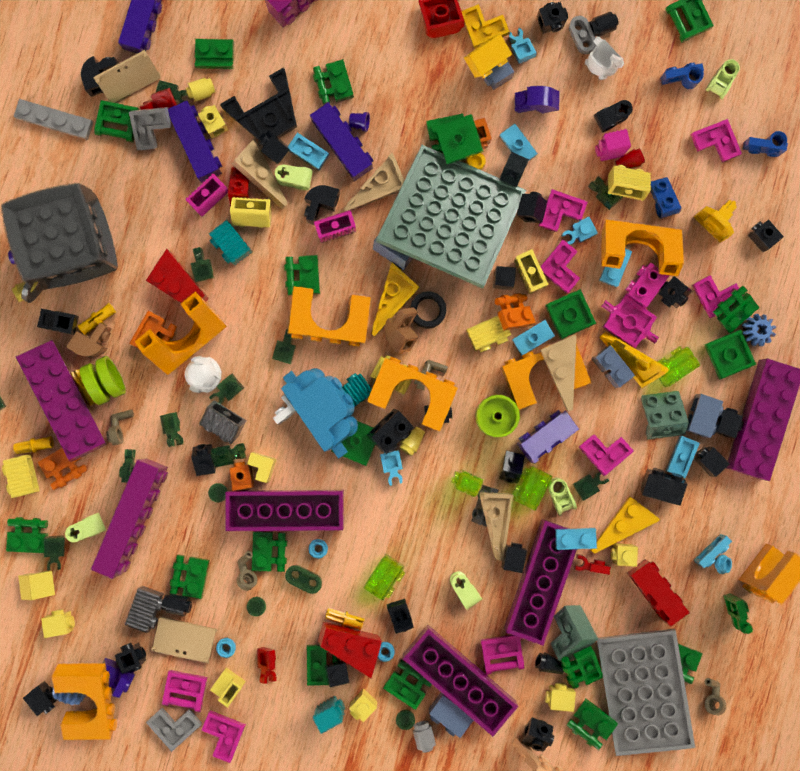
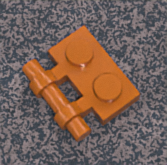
M515 293L512 296L501 295L499 298H495V304L497 306L500 305L502 309L497 314L503 330L529 327L536 323L530 306L523 305V302H526L528 299L526 294Z
M148 310L129 344L138 348L135 341L149 329L157 336L159 333L164 334L162 340L169 342L170 339L174 338L177 326L171 323L168 329L164 328L166 320Z
M63 448L37 462L47 479L55 476L56 481L50 484L53 490L59 487L63 488L67 485V482L74 478L78 479L82 476V473L88 470L85 464L77 466L76 462L82 458L70 462ZM69 467L71 472L63 476L61 471Z

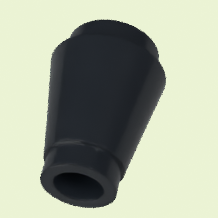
M546 652L537 655L535 668L539 669L540 672L561 675L564 673L561 661Z

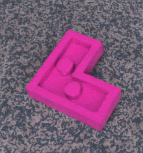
M728 119L690 134L697 152L715 145L722 162L742 154Z
M552 189L547 200L543 222L539 223L538 226L557 232L563 215L581 221L588 202Z
M562 240L541 265V269L548 279L568 294L580 280V277L566 267L578 251Z
M711 275L692 285L709 318L715 316L713 311L721 301L724 302L731 296V292L739 289L737 283L719 292Z
M595 434L579 446L580 450L603 476L607 475L634 452L622 437L606 448Z
M210 710L201 731L219 737L212 756L231 763L246 724Z

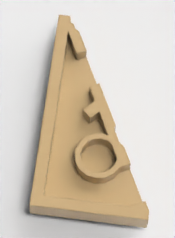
M253 139L231 164L283 209L288 203L263 153L257 147L256 140Z
M393 153L378 167L373 176L364 183L360 191L351 198L344 208L345 212L353 211L400 191L405 180Z
M576 335L540 350L567 412L573 410Z
M480 492L494 557L497 560L503 561L514 495L510 493Z

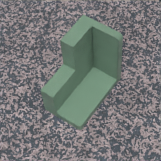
M580 605L564 606L554 615L561 634L550 644L559 661L565 656L569 660H575L574 653L590 647L598 640Z

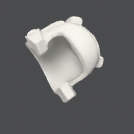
M596 37L593 41L596 47L591 51L588 59L585 60V65H587L592 74L599 76V80H604L623 67L624 59L606 40Z
M194 357L185 369V379L190 385L189 390L195 393H209L220 383L222 371L218 363L211 357Z

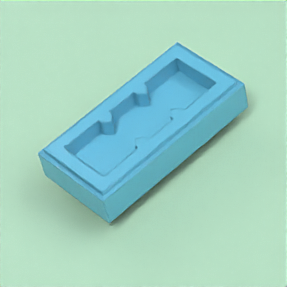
M516 124L509 127L499 136L511 152L529 159L528 161L538 154Z
M546 320L515 337L512 341L522 356L555 335Z

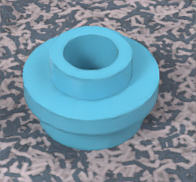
M315 539L310 543L309 553L312 557L319 559L327 554L328 546L324 540ZM320 545L322 551L317 552L315 546Z
M723 554L719 555L714 564L719 574L729 573L732 568L731 558Z
M230 638L221 639L216 646L217 653L224 658L231 657L236 650L235 642ZM228 644L230 649L225 650L223 645Z
M381 643L378 654L380 661L387 662L394 657L395 650L391 643ZM386 648L389 652L388 654H383L381 650Z

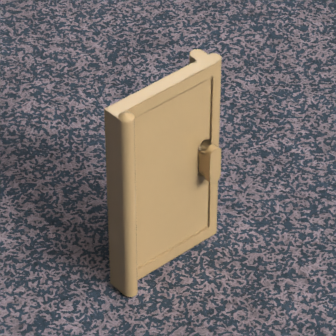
M145 50L94 76L96 83L108 101L113 103L161 78L160 73Z
M160 616L151 650L208 664L217 629Z

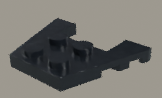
M284 67L269 75L278 93L252 109L244 112L235 96L220 104L227 114L257 140L262 134H266L268 130L279 138L297 127Z

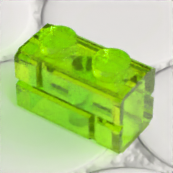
M679 346L671 351L672 355L667 359L664 356L657 360V362L669 369L665 375L659 378L664 387H670L701 366L688 346L683 348Z
M530 465L529 469L525 468L521 475V478H523L521 485H516L513 491L515 496L513 500L536 511L553 476Z
M461 469L459 472L455 471L451 482L455 489L476 497L482 486L483 479Z
M385 553L365 583L364 589L382 601L385 597L390 598L395 590L392 586L396 580L400 582L405 575L403 571L404 565Z

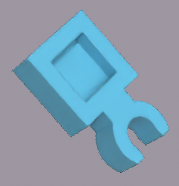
M521 28L518 29L519 36L515 37L511 32L509 35V41L512 43L511 50L519 64L536 57L537 53L529 37L523 39V30Z
M587 217L571 226L573 231L567 230L561 236L569 235L571 241L567 243L572 245L577 238L581 243L597 235L598 232L591 218Z
M399 450L380 454L384 473L390 472L388 478L389 485H393V477H398L401 484L403 478L398 473V470L403 469Z

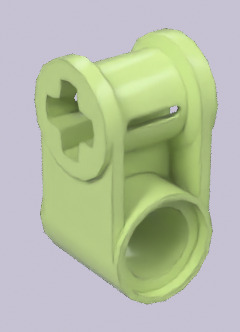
M733 59L727 60L718 69L708 84L706 91H712L719 95L720 99H723L740 70L739 63ZM725 68H729L732 74H728Z
M283 164L275 169L277 183L281 186L309 190L313 171L306 167ZM283 173H287V175L284 178H281V175H283Z
M557 477L550 479L547 487L557 514L561 516L563 512L577 509L567 483ZM556 482H561V490L555 492L553 485Z
M96 513L69 526L65 531V536L70 542H78L106 531L100 514ZM76 530H79L80 533L77 534V535H74L73 532H75Z
M456 571L450 576L451 586L466 610L483 600L463 572ZM457 578H459L462 581L461 585L457 583Z

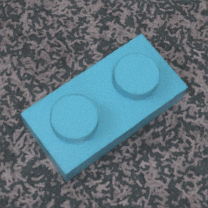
M299 133L295 135L288 146L291 153L317 170L321 169L329 157L327 151Z
M625 249V258L621 269L604 267L599 281L617 288L632 251Z
M680 435L666 471L680 474L683 478H686L700 443Z
M596 528L555 529L557 550L597 548Z
M720 534L694 559L695 563L702 568L710 567L719 554H723L729 549V544L732 541L726 535Z

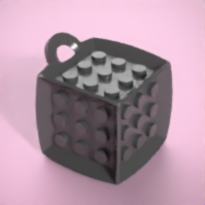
M79 183L60 185L28 193L2 203V217L10 250L20 276L25 282L21 293L22 300L31 303L40 295L42 290L84 282L117 270L118 263L112 235L102 206L96 194L90 188ZM34 282H38L35 289L30 292Z

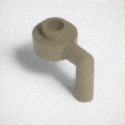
M427 360L421 373L426 374V371L430 372L431 369L446 373L448 366ZM415 380L414 384H417V389L424 391L425 385Z
M133 410L111 415V427H109L106 433L109 443L113 445L123 443L124 438L119 421L134 417Z
M247 551L237 562L240 574L237 576V585L245 591L251 590L257 584L256 574L248 570L246 563L253 556L250 551Z
M706 678L704 683L706 686L712 687V695L706 698L705 708L710 714L722 715L726 710V701L720 696V683ZM717 702L720 704L718 709L715 708Z

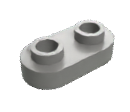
M574 17L569 25L570 34L578 51L582 54H590L596 47V44L593 42L595 40L594 33L585 17ZM575 26H580L581 30H577ZM583 43H587L589 47H584Z

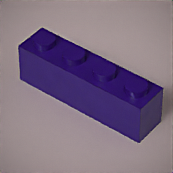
M131 0L118 41L123 50L136 54L143 50H149L151 45L150 37L156 29V18L162 10V0Z
M184 101L169 108V117L198 180L203 183L211 174L216 176L222 174L220 170L222 164L218 156L214 157L212 153L215 149L211 140H206L204 136L207 131L203 123H199L196 118L199 115L195 106H191L188 101Z
M328 102L310 114L311 121L355 182L373 169L372 162L374 160L368 152L364 153L361 148L363 145L359 138L352 136L350 133L352 129L346 121L342 122L339 117L341 114L336 106L332 107Z

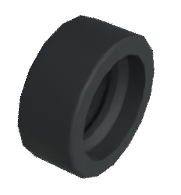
M431 291L422 292L412 300L410 308L414 307L417 311L418 304L421 301L432 299L437 302L440 312L437 318L432 321L422 320L418 314L413 321L419 327L426 329L434 328L440 325L445 318L446 303L437 293Z

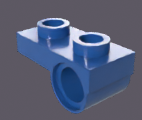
M689 63L683 68H668L660 78L661 83L665 85L681 81L686 89H693L704 77L703 64ZM689 75H693L696 81L691 80Z
M776 131L766 139L749 137L744 141L742 150H748L751 154L766 153L770 157H778L787 151V136L781 131ZM772 139L778 142V146L773 144Z
M668 177L652 181L650 184L651 193L656 202L655 209L658 217L662 219L680 213L682 207Z

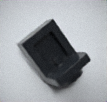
M200 444L193 447L191 458L196 476L216 473L212 456V444Z
M506 450L499 479L507 483H518L522 475L525 455Z
M405 599L387 604L396 634L414 628Z

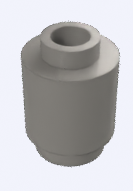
M428 721L415 723L413 725V734L417 749L422 750L423 753L432 751L436 745L432 726L429 725Z

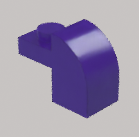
M547 86L527 87V90L515 93V112L523 113L536 110L544 114L559 111L560 92Z
M105 658L103 663H106V670L110 673L109 687L112 688V696L120 698L122 692L127 693L135 674L130 671L122 674L116 661Z

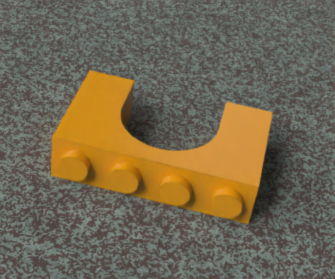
M605 220L601 232V266L621 269L625 258V246L631 243H640L649 246L656 252L659 274L679 276L684 265L681 229Z
M293 287L287 334H291V338L303 339V336L311 337L310 340L316 342L328 339L330 340L329 343L341 344V341L349 342L348 346L360 347V344L365 343L371 297L351 295L349 297L347 318L343 326L336 330H325L314 322L311 315L313 289Z
M196 292L181 303L188 316L193 319L192 329L185 337L177 341L167 342L160 339L149 329L135 341L142 354L167 375L227 327L220 316Z
M577 344L574 389L591 383ZM533 351L522 355L523 359L518 361L515 358L504 362L505 366L501 367L512 399L519 410L537 403L529 383V374L537 362L544 360L541 352L535 355Z
M390 356V359L385 358L367 402L386 409L393 390L399 383L405 380H417L426 386L430 394V404L422 425L440 432L458 389L454 386L455 383L444 379L442 382L436 379L437 375L426 371V374L418 372L419 368L408 364L407 367L401 365V360Z
M765 544L738 580L743 583L742 587L749 593H753L755 596L765 601L767 600L771 604L776 602L782 605L800 582V556L791 551H787L784 555L773 545Z
M106 663L57 665L52 675L54 692L85 694L97 706V708L89 711H66L60 724L63 740H107L111 738L113 731H116L117 719H114L113 715L115 706L111 702L112 688L109 687L110 673L106 670Z

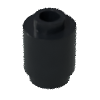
M610 11L593 18L589 24L594 36L600 37L615 31L619 22L616 14Z
M176 594L164 596L162 610L166 611V613L186 616L187 613H190L192 602L189 597Z

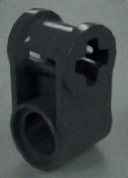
M622 100L598 111L593 116L603 133L625 121L632 113L633 107L629 101ZM620 109H621V110H624V109H625L626 112H625V113H624V112H621V113H620L619 110H620Z

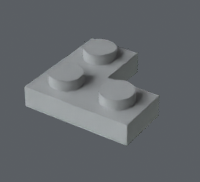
M168 107L129 112L137 150L156 149L157 142L154 129L171 127Z
M163 707L146 722L171 752L202 724L190 709L178 720L174 721Z

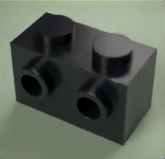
M393 409L367 436L380 451L387 454L394 451L397 443L401 439L407 438L414 427L399 410Z
M653 468V470H646L640 490L643 496L681 506L688 484L680 474L672 473V475H669L661 469Z

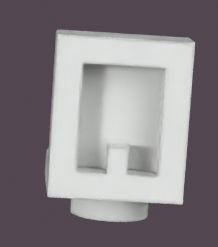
M283 395L281 398L288 407L282 406L275 412L276 416L273 417L278 425L297 412L286 395Z

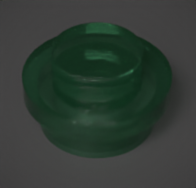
M216 483L210 487L208 494L212 501L219 503L225 500V492L228 490L225 485Z
M253 597L247 603V611L252 616H260L266 610V602L261 597Z
M402 710L396 716V724L402 730H409L415 724V716L409 710Z

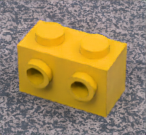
M498 34L463 58L475 78L480 76L485 78L493 72L492 68L495 66L499 68L508 62L507 58L512 53L502 35Z

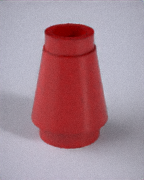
M640 148L631 150L615 161L616 166L623 165L630 169L640 167L641 164L645 163Z

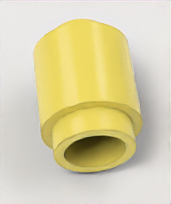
M202 78L187 83L188 88H185L188 98L193 99L194 102L211 97V94L215 93V88L210 78Z

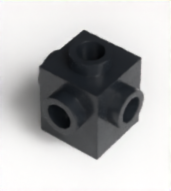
M550 2L539 9L537 19L542 34L550 31L553 33L558 32L565 26L568 13L566 8H563L561 2Z
M673 276L670 281H666L658 294L663 297L661 301L669 308L673 305L677 309L687 302L692 290Z
M131 642L120 647L121 651L115 655L122 674L127 671L132 673L141 669V665L146 661L145 649L142 646L140 647L139 643L132 645Z
M532 717L525 725L522 743L536 751L544 752L554 741V735L552 734L554 726Z

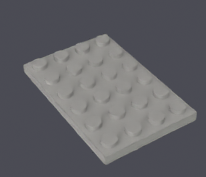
M666 629L598 638L597 644L609 716L618 723L612 732L616 756L695 748L676 630Z

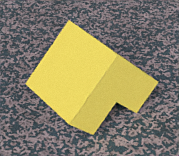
M251 452L247 464L258 468L255 480L268 483L270 482L277 459Z
M52 571L28 573L18 576L21 600H35L55 595Z
M226 667L210 691L219 696L218 701L228 708L246 681Z

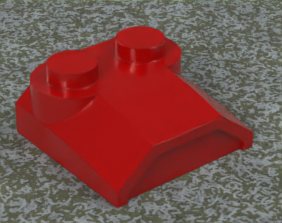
M418 0L426 34L429 37L439 38L460 32L465 26L458 0Z

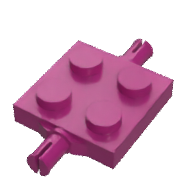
M625 295L616 306H613L607 300L601 305V307L610 312L603 328L631 347L636 348L645 337L654 344L659 339L658 336L650 332L657 316Z

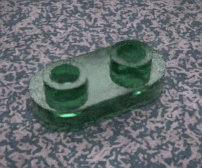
M300 565L290 566L285 573V578L289 584L307 593L315 594L322 587L321 577ZM293 571H297L299 573V577H293ZM315 580L316 585L311 586L309 581Z

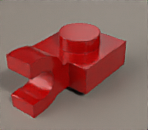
M170 88L152 93V100L143 102L140 109L164 107L169 109L176 106L177 103Z
M576 555L577 559L583 560V564L581 566L575 565V570H588L590 572L610 575L611 567L605 564L606 561L594 559V562H590L583 555Z
M257 648V668L261 669L259 683L267 684L268 676L269 681H277L276 673L272 671L275 670L276 661L274 649Z

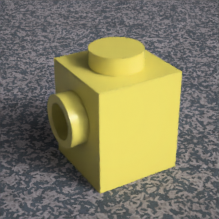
M215 105L203 108L198 114L212 139L228 131Z
M613 544L611 560H613L614 564L617 566L637 567V546L633 544Z
M63 609L52 611L51 615L41 619L44 638L68 634L73 631L75 626V620L71 616V611L64 612Z
M555 683V685H549V691H546L545 702L548 703L551 710L574 712L576 692L572 687H567L566 684Z
M363 688L350 702V714L356 720L360 719L364 722L376 710L377 701Z

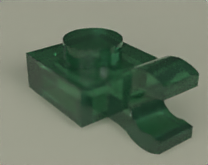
M201 247L194 248L193 253L196 262L190 264L195 282L215 278L210 259L204 260V253Z
M286 329L283 342L277 341L272 359L291 364L296 346L291 344L293 338H291V334H287L288 329Z
M177 412L161 415L163 434H167L168 447L175 446L174 439L177 445H182L183 438L177 433L180 431V421Z
M244 443L237 444L233 449L230 448V445L212 448L211 457L215 467L233 464L234 459L246 458V448Z

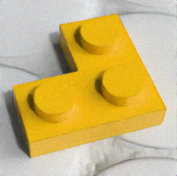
M479 4L461 11L474 49L498 34H501L502 37L510 35L504 15L485 21Z

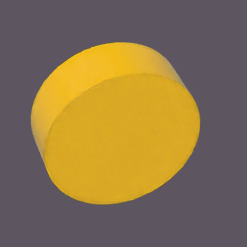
M482 153L468 157L466 164L482 170L486 163L485 156Z

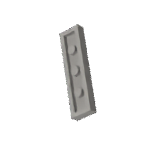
M19 99L13 116L25 122L86 140L89 138L93 121L22 99Z

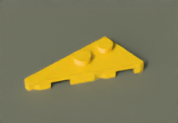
M393 262L390 265L371 334L374 337L383 329L387 319L393 318L420 288Z
M604 332L599 337L606 346L611 345L634 373L635 376L633 378L641 388H644L669 371L664 365L608 332Z
M629 496L598 537L597 548L590 549V551L595 554L658 522L660 518Z

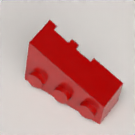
M166 248L146 281L180 303L185 301L194 292L207 302L209 297L181 265L175 255Z
M644 559L637 567L628 571L627 574L659 618L672 627L690 612L684 606L679 595L672 591L668 580L665 577L662 578L658 573L660 570L653 561L650 563Z
M323 622L318 638L320 647L372 679L382 643L379 635Z

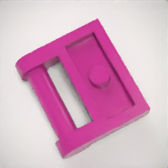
M508 635L481 640L486 675L501 670L525 669L520 637ZM511 656L517 657V660L501 662L495 664L490 663V660L492 659L505 658Z
M169 670L162 705L169 706L171 704L191 708L195 712H201L208 677ZM171 692L197 698L196 701L172 697Z

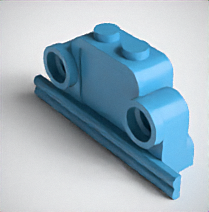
M318 368L304 371L297 377L293 371H290L283 377L287 384L281 388L323 451L326 452L332 449L337 458H341L348 452L341 442L347 437L354 435L358 430L357 420L351 416L355 410L352 398L344 392L341 382L336 377L325 376L323 371Z

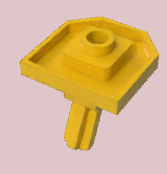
M728 200L719 210L705 206L693 218L721 243L734 234L732 225L728 220L737 208L735 205L736 201Z

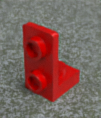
M235 167L231 168L228 189L230 207L233 197L249 198V179Z

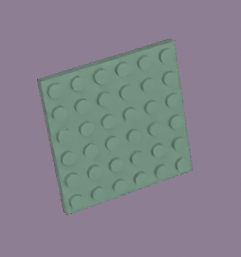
M421 145L376 242L483 289L517 213L522 194H525L526 190L499 180L500 178L461 161L447 165L443 153Z

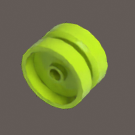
M108 356L97 359L95 365L89 363L80 368L82 382L88 394L97 405L109 402L111 396L117 398L126 393L125 384L120 372Z
M492 395L482 400L477 406L475 418L479 429L486 435L505 437L511 434L518 426L520 414L516 403L512 399L503 395ZM499 412L501 419L496 420L494 417L495 413Z

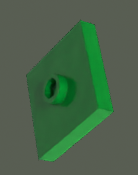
M472 114L435 127L447 165L484 152Z
M581 289L545 305L560 340L596 324Z
M741 329L704 344L719 380L757 365Z
M357 421V432L341 442L348 451L343 457L367 466L375 446L367 436L373 427Z

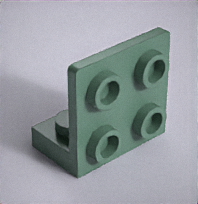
M679 391L641 396L648 422L646 429L647 440L686 434L689 421Z

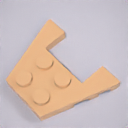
M517 737L513 740L512 745L517 747L518 753L526 758L525 762L532 771H567L560 766L555 768L549 764L550 761L545 756L540 755L538 757L535 755L531 747L523 744Z

